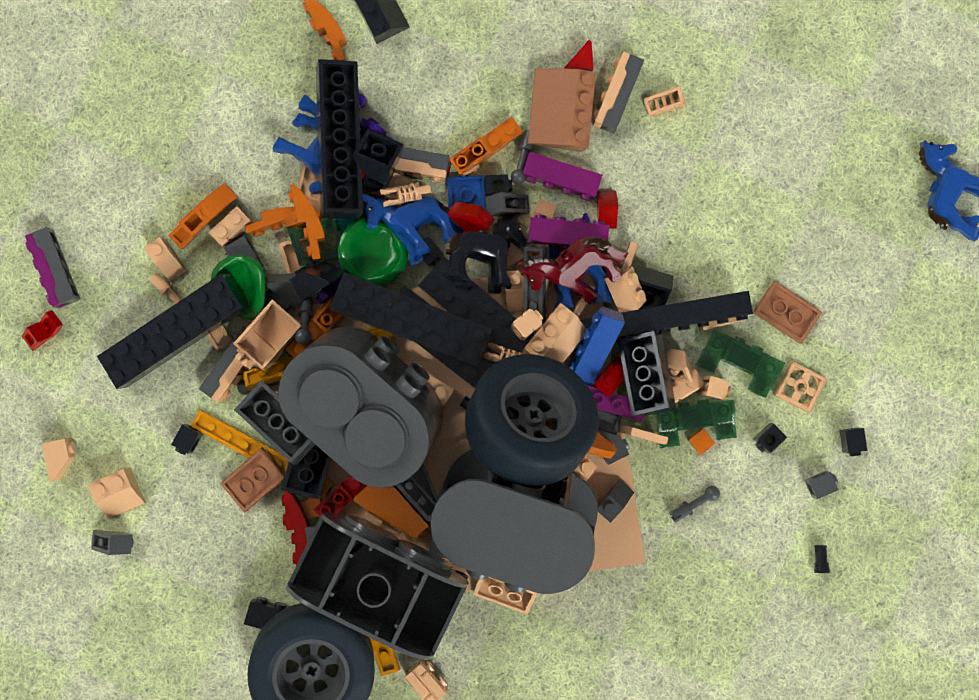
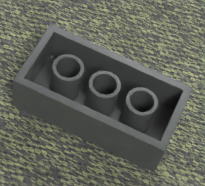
M262 380L234 409L235 412L294 465H297L315 445L288 421L281 409L279 395Z

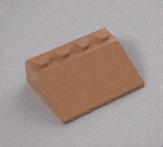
M535 68L527 144L583 152L589 148L596 72L580 69Z

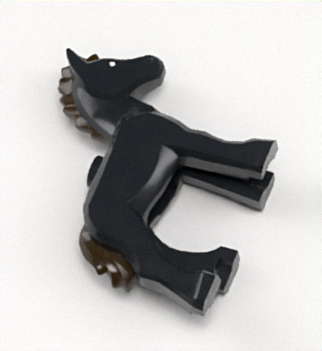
M520 213L515 216L512 214L499 218L497 223L494 224L493 234H489L485 230L466 231L463 234H455L448 242L450 245L446 248V254L450 255L448 270L445 274L446 278L456 281L457 288H470L471 279L467 275L465 263L468 258L489 264L488 293L499 294L501 293V287L511 289L512 283L507 273V256L510 243L522 249L527 245V239L522 232V224L519 222Z

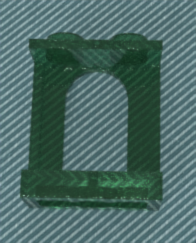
M333 218L320 221L324 232H332L337 240L333 248L321 252L322 261L337 258L340 242L338 231H341L339 222ZM303 227L288 229L300 268L314 262L313 258L305 257L299 240L305 238Z

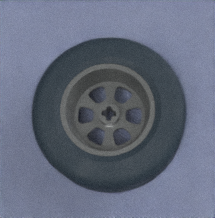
M532 354L510 356L493 364L478 381L465 415L467 439L472 451L480 462L492 473L506 481L533 487L550 485L570 475L592 447L599 426L596 401L581 377L559 361ZM518 402L530 403V406L522 407ZM509 408L517 412L518 419H509L506 410ZM546 420H553L556 427L555 431L546 427ZM517 427H521L524 431H526V434L520 431ZM541 432L546 438H536L534 433Z
M302 603L290 606L273 616L261 629L254 642L247 672L248 687L252 700H368L373 688L375 675L372 643L369 637ZM303 644H309L311 653L301 656L296 648ZM321 645L332 650V653L326 658H322L317 654ZM287 660L298 662V670L287 672ZM338 664L336 676L325 672L327 665ZM301 677L307 683L305 689L301 690L293 686L292 682ZM320 679L328 686L319 691L314 690V682Z

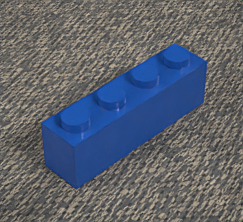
M602 306L598 312L594 313L592 324L589 329H586L583 337L584 340L581 345H578L575 352L576 356L568 365L570 369L581 377L586 385L591 387L625 324L622 313Z

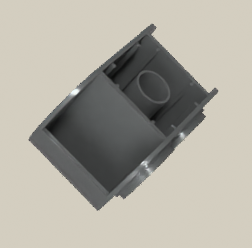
M336 328L321 335L288 364L279 384L278 395L281 409L291 424L359 482L379 488L402 483L421 467L440 432L443 420L440 399L434 388L427 382L430 379L429 374L420 365L411 363L408 366L397 356L400 350L392 340L385 336H381L378 339L370 332L359 328Z
M471 449L459 456L447 473L432 513L431 532L434 542L443 556L454 565L466 569L467 573L473 578L484 580L490 577L504 582L510 590L520 593L527 590L540 594L559 593L577 585L587 575L592 566L595 554L594 530L598 515L597 500L590 485L573 473L556 483L545 486H523L506 481L488 470Z
M323 511L286 585V590L291 596L307 607L400 653L417 659L431 660L469 582L451 569L452 564L445 559L411 542L399 540L394 534L365 519L351 514H346L343 517L335 513Z

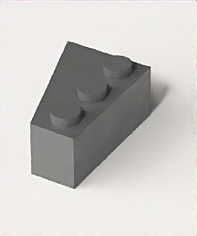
M422 463L421 467L410 478L395 486L425 520L429 522L432 518L438 496Z

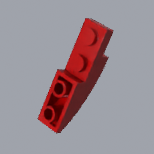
M620 352L594 383L607 397L613 394L625 378Z
M350 475L313 510L320 517L323 511L338 514L368 485L359 482Z
M284 491V495H282V506H285L283 525L286 526V530H294V533L291 534L292 545L295 544L292 561L293 564L297 565L307 545L305 527L310 526V523L295 493Z

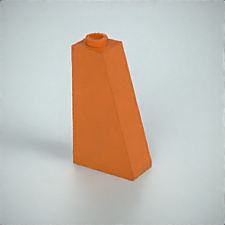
M395 485L381 488L367 486L353 499L357 504L413 539L417 536L421 538L429 531L427 527L430 523L425 520Z

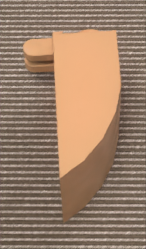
M271 300L233 343L238 348V353L235 356L236 359L249 369L254 366L258 370H268L295 338V334L301 325L274 300Z

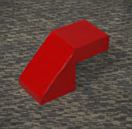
M53 310L47 311L40 322L25 329L22 338L30 349L34 351L58 334L63 324Z

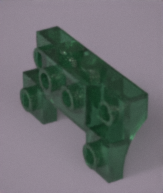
M712 330L695 365L711 373L715 372L720 360L753 376L747 390L766 398L773 383L780 375L785 362L764 353V349L759 346L753 345L751 347L745 344L746 341L742 338L735 337L734 339L717 330Z
M708 399L697 400V404L690 405L689 402L678 403L677 410L656 414L657 434L668 437L667 444L659 443L660 448L680 446L678 431L714 426L716 440L737 438L734 399L709 402Z

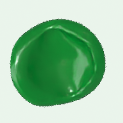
M362 217L353 221L344 230L339 242L338 259L341 267L346 269L349 274L382 286L394 281L401 275L408 261V251L401 240L384 222L379 221L376 228L369 229L366 226V217Z
M238 254L226 257L213 269L211 280L220 274H231L250 306L237 316L254 321L263 310L265 303L263 267L258 260L247 255Z

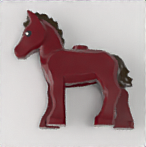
M586 237L575 241L554 260L538 256L537 258L533 257V259L517 263V267L520 268L519 272L521 275L526 276L532 290L538 291L541 289L542 283L546 278L560 286L571 288L576 292L579 299L583 297L585 302L591 304L598 298L595 289L581 280L583 275L592 265H600L606 268L607 277L615 283L623 273L614 264L612 258L620 265L629 253L625 249L612 245L608 240H603V238Z

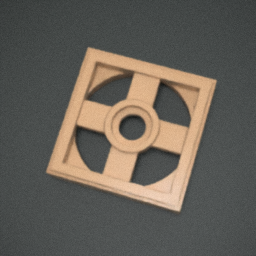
M791 361L774 395L810 413L827 378ZM794 371H804L799 380L789 377ZM811 376L815 380L816 390L809 387L808 381ZM799 383H802L804 385V389L802 391L798 390L797 385ZM785 384L793 387L794 392L791 398L787 397L784 392ZM802 394L812 397L808 402H798Z
M619 425L618 428L620 433L665 445L668 441V437L633 427Z

